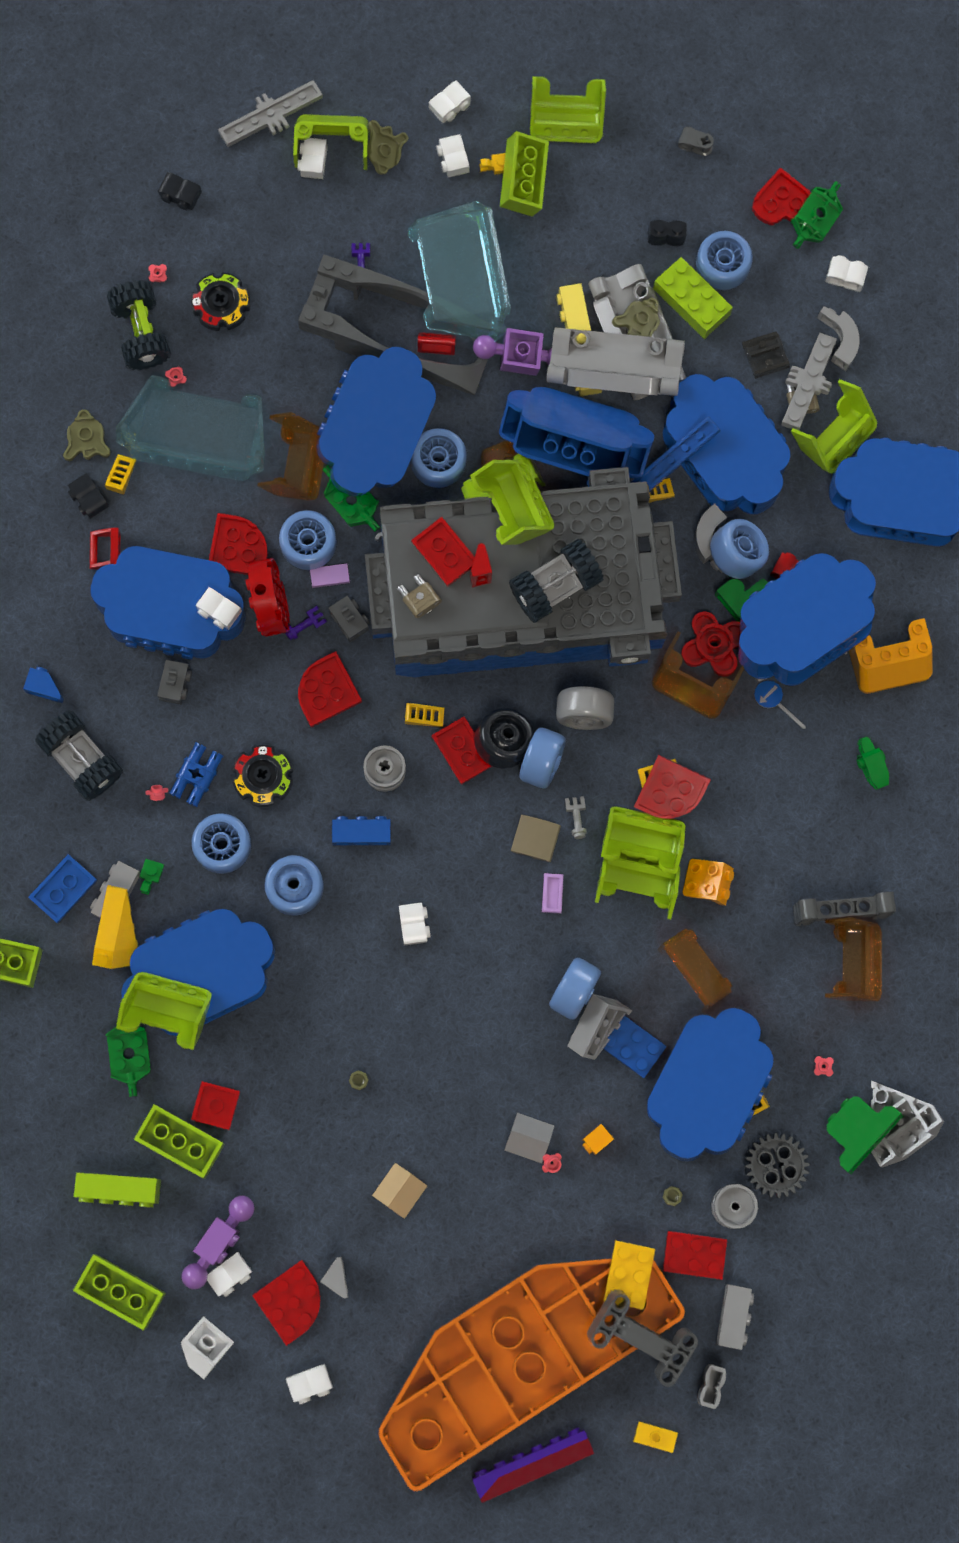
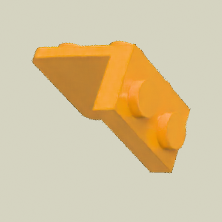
M691 859L688 865L683 895L691 898L712 900L719 905L726 906L727 900L730 897L729 889L734 878V868L724 862Z

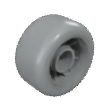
M581 686L563 689L557 696V721L563 726L574 729L597 730L606 728L613 722L614 697L610 692L595 687Z

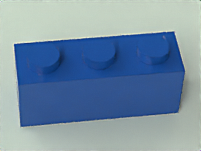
M345 816L336 817V820H332V844L391 845V821L385 816H377L375 819L358 816L356 819L349 820Z

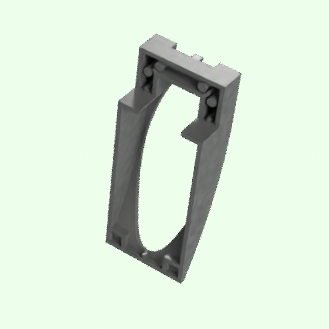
M327 255L322 257L307 303L304 304L298 320L300 330L335 341V349L358 357L373 355L379 358L388 347L372 340L341 316L326 311L335 286L353 291L354 300H358L360 292L364 288L448 316L470 337L473 343L481 335L491 336L495 340L499 328L470 312L421 289ZM478 357L474 363L468 365H455L420 359L422 364L421 377L475 396L488 359Z

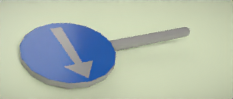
M763 681L758 684L754 696L760 706L764 708L779 706L800 727L806 728L801 721L780 703L783 692L779 684L774 681Z

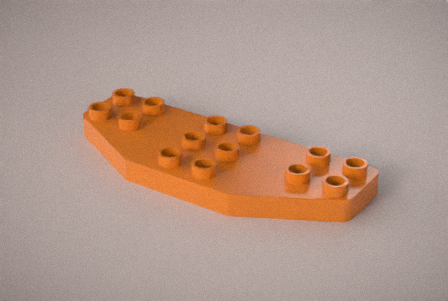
M612 1258L536 1265L435 1330L379 1428V1438L411 1490H422L638 1349L615 1335L612 1336L606 1347L596 1348L587 1337L590 1325L605 1302L604 1296ZM653 1260L644 1310L629 1307L625 1315L652 1331L661 1334L682 1320L685 1310ZM608 1315L604 1322H610L613 1315ZM597 1333L594 1340H599L602 1337V1333Z

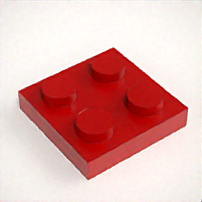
M202 1081L191 1120L230 1130L240 1091Z

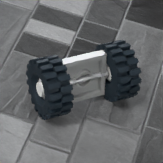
M576 539L560 549L561 555L530 573L526 570L509 580V585L513 595L516 597V601L533 623L552 613L554 605L578 590L588 591L604 581V576L598 562H596L594 555L591 554L590 549L586 547L582 540Z
M72 710L65 711L40 731L41 733L37 735L35 742L48 757L53 756L75 781L74 787L86 801H91L113 785L123 774L124 770L110 754L104 755L84 732L85 725Z

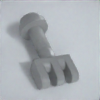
M584 796L580 797L581 804H577V798L572 797L573 805H570L569 798H565L566 812H572L575 829L571 831L572 836H574V839H583L587 833L586 828H582L580 811L586 809Z

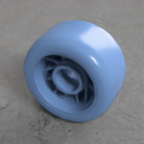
M731 231L715 232L705 238L699 247L696 257L697 273L714 289H733L742 284L749 274L753 260L751 247L737 233Z
M442 428L430 429L421 434L410 464L414 475L420 482L430 487L443 488L454 484L462 476L466 467L467 452L463 441L454 432ZM441 458L443 461L436 462L434 461V459Z
M305 510L292 514L283 523L279 534L282 554L296 568L302 570L320 568L327 564L335 553L337 543L335 529L329 519L319 512ZM306 539L313 540L312 544H303Z
M734 519L714 533L710 542V552L715 564L723 573L732 578L744 579L753 575L766 564L769 557V546L766 537L755 524L744 519Z
M538 728L525 753L519 773L520 779L538 788H547L559 767L566 743L565 737L549 729Z
M223 813L213 814L204 818L196 826L192 836V850L197 861L205 869L220 874L230 873L240 868L246 862L251 851V838L246 826L238 818ZM224 840L227 842L226 848H217L219 841Z
M291 855L277 860L269 868L265 877V892L268 900L275 909L287 915H302L311 911L319 903L323 894L324 883L320 870L311 860L302 856ZM291 880L299 882V886L296 889L288 887Z
M575 958L549 1002L550 1008L568 1019H576L583 1006L587 1005L595 990L594 987L601 976L600 969L584 959Z

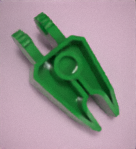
M869 737L858 739L857 744L860 755H857L856 762L859 769L863 771L867 782L875 790L889 785V771L885 763L886 757L884 752L880 748H874Z

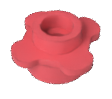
M150 265L149 280L151 282H165L167 280L165 273L167 270L166 265Z
M181 367L171 368L165 373L171 387H176L177 384H184L187 381Z
M153 785L150 790L145 791V794L149 795L151 800H163L165 793L168 792V788H162V785Z
M818 1056L814 1059L816 1063L815 1075H826L828 1077L833 1075L832 1064L834 1060L831 1057L826 1059Z
M559 1153L554 1155L545 1154L542 1158L544 1161L542 1170L544 1172L549 1171L550 1173L559 1171L561 1168V1155Z

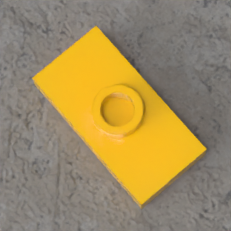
M638 1421L633 1442L673 1453L678 1433Z

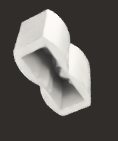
M456 80L429 101V109L442 123L450 122L456 117L457 112L460 110L464 111L469 107L471 96Z
M458 134L439 139V145L436 148L438 156L443 158L441 162L443 173L446 172L448 177L469 173V163L461 135Z
M306 139L304 143L300 144V154L303 155L302 160H298V171L301 172V177L323 179L327 140Z
M833 256L825 281L836 286L861 291L868 266L864 265L861 261L851 262L844 256Z
M208 587L196 604L197 613L205 619L208 617L213 619V623L220 629L225 627L229 630L242 612L238 605Z
M422 903L399 906L404 946L426 943L427 938L430 937L429 926H425L424 921L425 918H428L427 908L422 907Z
M237 1252L210 1272L207 1281L218 1297L222 1294L226 1297L235 1290L233 1286L238 1282L242 1285L251 1278L249 1274L253 1271L240 1253Z
M325 1364L286 1378L293 1402L298 1401L299 1404L310 1401V1396L318 1394V1397L330 1393L329 1389L333 1388Z

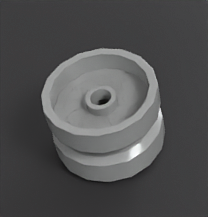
M391 746L375 747L367 754L364 760L365 779L377 791L387 792L396 789L405 779L406 764L404 757L397 749ZM387 767L388 770L382 771V768Z
M734 1184L726 1185L715 1193L711 1209L715 1220L719 1224L730 1229L744 1228L751 1224L756 1217L758 1204L754 1193L746 1186ZM733 1203H734V1204H735V1203L738 1204V1207L736 1208V1210H733V1209H732V1204H733Z

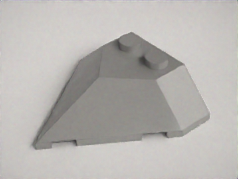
M871 1081V1088L873 1089L871 1108L879 1113L883 1107L893 1106L904 1116L871 1152L879 1166L885 1167L907 1159L934 1139L941 1129L944 1120L934 1105Z

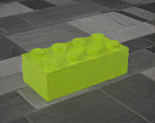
M518 131L507 139L500 199L501 208L532 217L542 209L549 141Z
M682 257L654 282L653 289L703 339L731 315L733 307Z
M0 939V981L33 988L43 950L40 947Z
M155 1104L134 1138L135 1141L203 1179H206L225 1145L223 1142Z
M76 1173L74 1197L79 1198V1202L94 1203V1199H99V1203L114 1204L115 1200L119 1201V1205L133 1206L134 1202H139L141 1207H153L154 1204H159L161 1180Z
M93 1254L73 1290L142 1330L147 1329L166 1294L97 1254Z

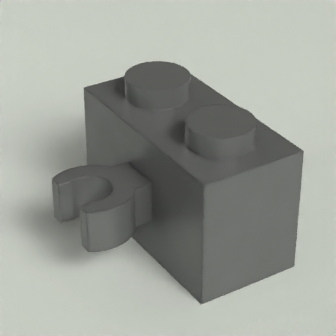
M346 596L330 606L328 610L351 643L369 631L368 624L370 623L364 614L360 615L357 609L359 607L355 600H350Z
M170 660L165 661L157 695L159 700L182 705V701L186 700L188 689H185L186 684L191 681L192 671H190L188 664Z

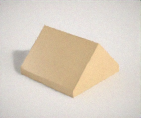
M395 1163L372 1196L405 1219L427 1185Z

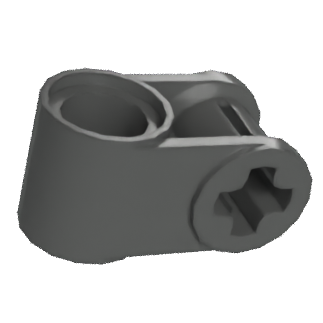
M684 127L677 145L682 150L685 149V151L708 156L713 150L714 139L708 133L691 127Z

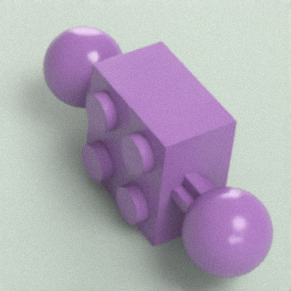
M511 328L506 329L503 344L496 343L488 335L479 336L473 344L475 355L481 359H489L494 354L501 355V371L534 376L540 370L541 361L547 362L548 366L550 365L552 348L549 351L542 350L544 333Z
M246 1196L235 1197L229 1204L230 1216L227 1220L224 1221L219 1217L214 1220L193 1251L200 1256V1259L197 1263L187 1265L182 1272V1281L186 1287L190 1289L203 1287L207 1281L208 1275L206 1270L209 1265L222 1264L228 1255L226 1253L228 1247H233L240 1238L237 1235L239 1231L235 1229L239 1222L249 1220L254 1213V1204L250 1198Z

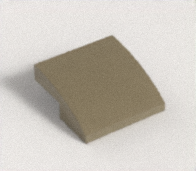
M521 815L511 852L551 862L561 825Z

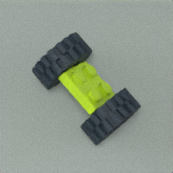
M132 280V282L127 281L124 282L125 284L120 283L117 287L111 288L106 295L111 314L114 317L117 316V318H127L130 316L135 334L132 340H127L121 347L126 367L131 370L137 369L140 371L167 362L171 358L167 338L163 334H153L152 324L148 323L147 319L149 310H152L153 306H156L157 303L151 283L148 281L144 282L143 280L138 282Z

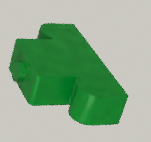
M731 579L716 591L715 596L733 618L740 622L743 604L752 593L764 589L768 582L765 579H761L747 591H744V584L740 580Z

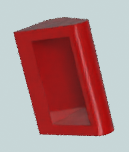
M419 332L418 352L455 355L456 335Z
M107 528L90 532V569H99L104 565L116 564L121 546V532L119 528ZM98 537H111L110 561L97 563Z
M480 543L477 547L471 568L470 581L472 588L489 584L492 580V569L486 546L483 543Z

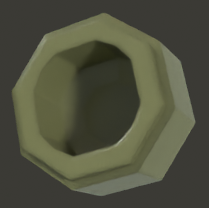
M359 1070L351 1073L349 1079L351 1087L356 1090L366 1088L369 1081L366 1073Z
M670 1186L664 1190L662 1198L667 1205L675 1206L681 1202L683 1194L679 1188Z

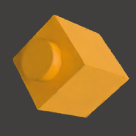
M600 1124L582 1139L584 1142L582 1146L589 1154L593 1153L596 1155L614 1138Z

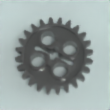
M777 1133L773 1134V1139L767 1134L766 1141L759 1138V1145L757 1143L752 1144L755 1150H748L752 1156L745 1157L750 1162L749 1165L744 1166L750 1169L746 1176L753 1177L749 1183L756 1182L755 1190L762 1188V1195L769 1191L770 1198L774 1193H776L777 1198H780L781 1192H783L785 1197H788L789 1190L795 1194L794 1187L796 1186L800 1189L802 1186L799 1182H806L803 1174H809L807 1170H804V1167L810 1165L804 1162L808 1155L802 1156L801 1154L805 1149H798L797 1147L800 1142L798 1141L793 1144V1137L785 1140V1134H782L780 1139ZM782 1147L788 1151V1156L785 1159L779 1156V1150ZM771 1148L774 1149L776 1162L782 1165L779 1167V1171L784 1180L783 1183L780 1182L778 1169L773 1168L775 1160L770 1151ZM763 1153L769 1156V1162L766 1165L760 1161V1156ZM787 1167H791L794 1170L792 1178H788L785 1175ZM769 1172L775 1175V1182L772 1184L766 1180V1175Z

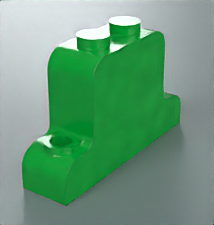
M855 1096L845 1099L840 1106L839 1112L837 1114L833 1113L828 1118L827 1132L845 1148L839 1159L840 1165L849 1174H852L904 1117L895 1107L885 1106L877 1113L861 1098Z

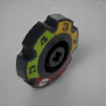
M222 272L220 277H216L212 273L197 282L196 287L198 291L191 294V307L194 316H201L199 318L201 325L213 331H220L221 327L232 330L245 320L244 312L250 311L251 301L247 287H241V279L233 274Z
M270 745L253 746L250 754L242 752L232 768L233 773L237 774V777L232 779L237 794L243 800L251 798L253 806L268 807L274 805V799L280 798L283 800L293 785V779L288 777L290 773H293L290 760L283 752L279 754L274 753L275 749ZM263 772V774H266V778L262 779L259 773Z

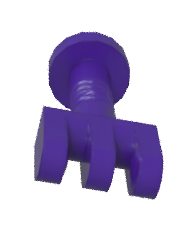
M352 243V257H357V265L365 268V257H370V243H366V249H363V243H359V250H356V244Z
M318 606L306 612L308 618L293 628L289 625L290 631L285 633L289 640L297 639V634L312 624L317 629L327 622L326 619L318 622L317 619L323 616L321 612L317 615L313 614L319 610Z

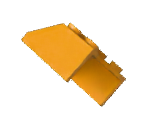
M925 618L914 620L909 624L908 634L910 641L874 648L872 638L869 635L865 640L849 650L860 691L869 694L923 682L931 677L933 672L932 643Z

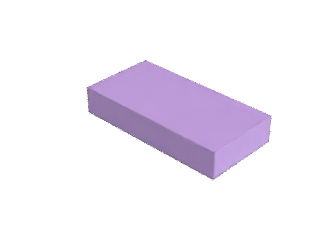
M347 563L310 570L312 588L350 583Z
M544 873L543 913L561 914L563 874Z

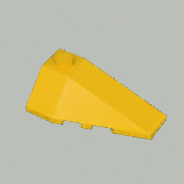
M107 886L93 954L92 965L109 969L130 966L131 955L138 947L134 933L135 927L131 917L128 891L125 888Z

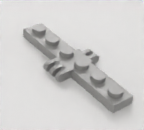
M314 80L276 100H273L272 97L268 98L264 93L262 94L263 102L259 96L255 98L258 104L256 105V110L218 129L219 134L227 147L266 127L274 136L276 135L274 127L279 132L283 131L280 124H283L285 129L289 128L285 117L322 99V93Z
M819 333L805 369L796 366L791 367V372H789L785 383L796 387V390L782 421V426L800 430L814 394H829L832 383L826 381V377L822 375L837 338Z

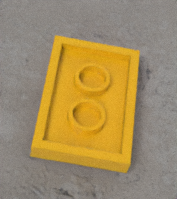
M615 1241L604 1301L611 1291L619 1289L629 1298V1307L644 1310L655 1249ZM623 1297L617 1298L615 1304H621Z

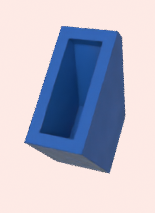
M42 667L30 668L23 690L27 694L63 703L64 699L52 677L47 672L48 670Z

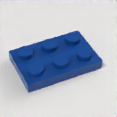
M68 854L28 898L58 924L98 880Z
M624 1016L619 1022L621 1026L618 1030L614 1029L608 1037L610 1041L603 1049L644 1079L667 1046Z

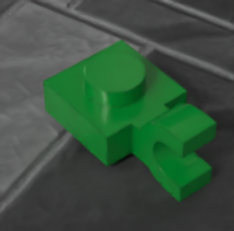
M145 859L139 876L140 879H144L140 888L141 893L149 895L153 882L159 884L164 864Z

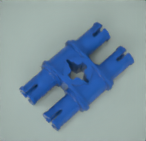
M195 742L189 757L184 758V763L179 773H176L177 780L169 792L170 795L180 799L186 785L192 784L194 788L186 802L190 805L193 804L194 807H198L204 792L209 791L208 788L214 776L217 775L216 769L224 757L220 753L217 755L216 751H212L206 765H200L198 762L206 747L200 746L197 742ZM197 771H199V774L202 777H196L194 779L192 773L190 772L196 773Z

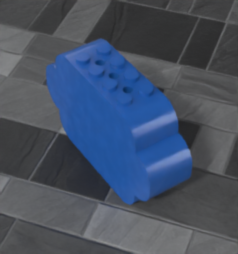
M391 347L386 349L379 358L373 355L360 356L353 361L348 371L344 370L339 381L342 384L341 388L337 387L331 399L335 402L333 405H329L324 417L327 418L326 423L322 422L317 432V435L320 436L317 442L318 456L325 464L331 466L330 478L333 485L339 491L351 496H361L374 486L389 488L403 478L436 400L435 389L428 380L421 377L422 364L413 352L401 347Z
M701 374L687 377L679 383L678 395L672 397L670 412L663 429L664 443L670 449L709 416L721 431L681 466L711 506L716 504L723 512L731 511L737 507L748 514L764 512L775 503L783 486L782 475L790 460V450L786 444L785 437L777 432L774 422L764 414L763 407L754 401L751 391L745 389L737 379L723 377L713 382L709 377Z
M536 387L531 392L524 390L510 392L499 428L500 436L512 442L513 449L518 454L589 476L590 470L628 467L629 478L641 477L644 473L654 440V434L649 429L639 425L638 418L629 412L546 387Z
M890 438L869 439L859 447L854 457L846 458L838 465L830 481V500L835 507L845 511L846 525L856 534L930 546H944L959 531V452L947 449L944 446L930 447L925 443L918 445L910 444L909 441L905 440L897 442L892 441Z
M132 546L120 553L116 564H108L99 568L94 574L91 584V596L98 610L104 615V620L110 633L116 640L126 643L125 645L131 648L141 646L150 652L161 650L164 654L174 656V653L181 654V657L185 659H193V657L207 658L217 652L221 640L236 638L244 628L246 610L243 599L232 588L227 569L218 562ZM208 587L238 605L242 610L229 630L225 627L220 629L213 623V619L210 617L205 619L197 613L196 604Z
M820 553L806 560L799 561L795 568L790 571H784L776 581L772 580L761 591L752 593L743 604L740 617L741 635L738 658L745 671L757 679H767L774 676L782 684L789 686L799 685L865 640L871 632L875 614L872 600L876 581L872 572L860 561L846 560L839 563L831 555Z
M218 909L212 912L209 910L198 915V919L193 921L188 919L182 922L179 928L174 929L172 927L163 931L164 935L157 938L152 936L146 939L145 944L134 950L130 958V968L133 975L123 984L121 991L122 999L134 976L140 972L200 987L210 991L212 994L204 1022L205 1025L259 999L264 994L267 988V976L264 970L274 961V945L266 929L258 923H241L235 913L226 909ZM160 1028L161 1030H163L165 1033H167V1034H169V1035H172V1036H177V1035H178V1033H176V1032H169V1031H167V1030H165V1029Z
M729 1008L722 1011L716 1019L708 1015H698L691 1018L685 1025L649 1096L647 1104L650 1120L657 1127L661 1128V1146L670 1156L681 1161H693L700 1157L704 1151L720 1155L728 1152L736 1140H741L746 1130L743 1126L745 1122L749 1124L755 1112L752 1110L753 1105L758 1106L764 1094L760 1091L762 1087L767 1088L772 1078V1075L769 1073L773 1066L771 1050L767 1045L759 1041V1023L749 1013L737 1008Z

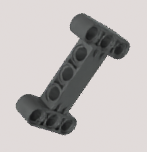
M894 892L878 893L873 897L828 901L803 899L793 905L795 926H801V924L803 926L810 925L815 921L871 917V919L879 917L883 919L890 917L896 912ZM860 903L867 905V912H862L859 909ZM843 904L848 907L847 914L840 911V905ZM821 906H825L829 909L828 915H823L821 913Z
M619 1289L611 1291L587 1331L588 1339L596 1348H604L613 1335L659 1360L655 1369L656 1378L663 1386H673L698 1345L697 1337L688 1328H681L676 1332L672 1341L666 1339L626 1316L625 1314L630 1306L629 1298ZM623 1297L621 1304L615 1305L616 1299ZM608 1315H613L610 1322H604ZM597 1333H602V1337L599 1340H594ZM686 1336H690V1340L687 1343H683V1339ZM675 1354H680L678 1360H672ZM670 1371L667 1378H662L665 1372Z

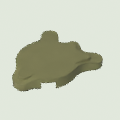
M372 120L368 122L370 138L367 152L376 172L384 175L389 169L399 163L401 148L408 141V135L402 132L394 136L391 126L381 127L377 121Z
M649 298L643 301L632 302L625 309L624 314L615 316L612 319L613 326L627 327L628 335L652 337V334L660 325L657 314L659 312L658 301L655 298Z
M80 410L74 419L75 421L67 429L68 447L63 453L64 459L72 461L79 453H83L86 460L91 459L95 455L109 457L111 451L104 442L103 426L90 415L88 410Z

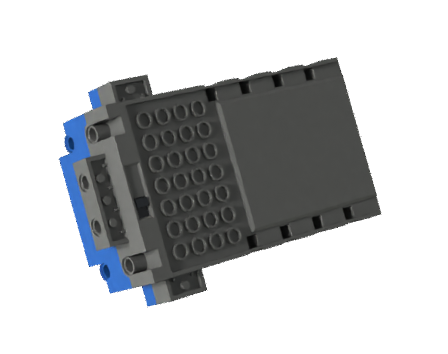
M628 467L590 470L587 481L588 487L542 492L541 495L554 522V529L518 545H501L497 540L496 529L504 525L499 519L496 507L492 504V498L475 497L463 501L450 502V500L426 502V504L420 505L400 504L380 507L383 553L365 554L373 639L392 637L396 675L408 677L608 659L609 667L648 663L651 655L650 649L662 648L667 637L666 623L662 619L663 603L679 602L682 596L673 521L653 523L652 511L649 507V485L647 482L630 483ZM440 517H443L474 557L480 543L486 546L492 569L491 583L472 588L470 569L447 587L412 544L411 540ZM576 539L582 540L586 547L590 549L591 554L594 555L596 562H598L604 576V581L588 591L578 590L554 605L552 613L533 623L516 601V597L510 588L509 580L526 570L530 573L561 555L560 549ZM416 574H419L425 582H428L442 600L431 612L426 613L420 618H416L404 603V597L397 589L400 585H403L408 593L419 587L418 583L414 580Z

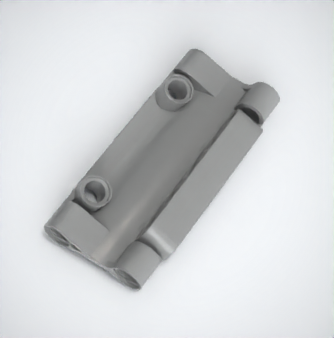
M642 264L633 265L611 277H597L588 283L595 300L593 305L604 332L627 334L628 328L613 326L612 319L615 316L624 314L625 309L634 301H643L649 298H655L658 301L653 288L650 287ZM646 289V294L641 296L642 291ZM658 305L659 312L657 314L660 325L652 334V337L673 339L661 307ZM653 341L651 348L653 351L658 352L661 345L658 341ZM682 367L679 383L686 379V375ZM631 393L633 400L649 396L647 394Z
M555 327L551 360L547 370V383L637 394L677 396L685 341ZM580 333L586 336L587 340L584 344H580L577 340ZM653 341H658L661 345L658 352L653 351L651 348Z

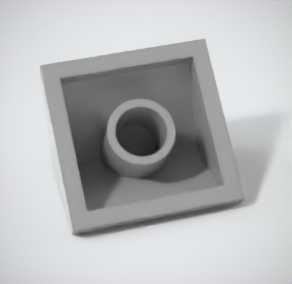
M517 1113L505 1151L542 1163V1158L546 1154L554 1125Z
M337 1257L320 1282L342 1298H348L343 1258Z

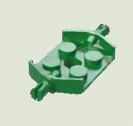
M835 181L830 189L820 187L811 189V194L796 216L791 219L798 235L793 243V246H796L795 248L799 249L805 240L819 243L824 239L843 210L836 193L841 187L839 182ZM817 209H820L823 212L822 218L817 216Z
M329 465L326 468L324 467L322 471L329 477L324 497L350 527L366 524L374 532L379 530L380 526L373 518L379 506V501H376L368 491L364 495L354 496L357 502L354 505H349L346 499L351 495L339 491L333 485L330 478L331 468Z
M115 1027L106 1033L111 1069L110 1077L127 1083L129 1097L138 1096L137 1082L151 1073L146 1029L138 1027L136 1031L125 1032ZM128 1048H132L135 1052L132 1059L124 1057V1051Z

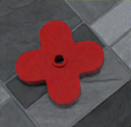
M705 611L697 613L692 620V630L696 638L683 646V661L691 667H697L708 662L717 675L722 677L732 675L737 668V658L733 650L739 647L741 635L740 622L732 621L719 625L712 613ZM716 642L718 646L714 647L711 643Z

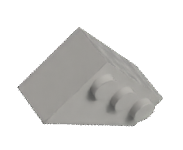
M592 994L571 1036L568 1047L582 1057L595 1060L610 1041L608 1039L609 1035L614 1029H619L621 1026L619 1022L625 1014L629 1015L632 1010L615 999Z

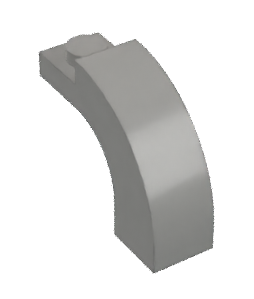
M824 306L817 318L834 329L840 338V347L833 355L831 362L847 371L859 348L860 338L857 326L845 311L838 316L833 309Z
M714 504L703 514L695 532V548L703 564L710 560L711 566L716 571L719 570L723 573L712 558L710 542L713 533L725 523L727 517Z

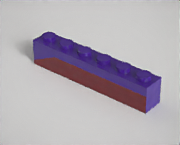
M579 1427L568 1431L569 1435L561 1438L560 1435L549 1440L550 1444L542 1446V1444H538L530 1448L532 1452L525 1455L523 1452L517 1453L512 1456L513 1460L505 1463V1460L493 1464L494 1468L487 1471L484 1468L475 1472V1477H472L481 1502L488 1501L593 1455L594 1451L585 1430H580Z

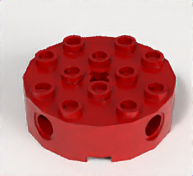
M269 558L250 562L249 565H246L249 579H246L247 590L251 591L252 597L249 598L250 608L254 609L256 613L258 632L261 631L262 636L265 637L288 633L290 631L288 625L290 623L288 603L283 581L280 582V571L275 559Z

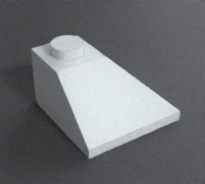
M205 1317L181 1341L188 1367L203 1379L206 1378L234 1343Z

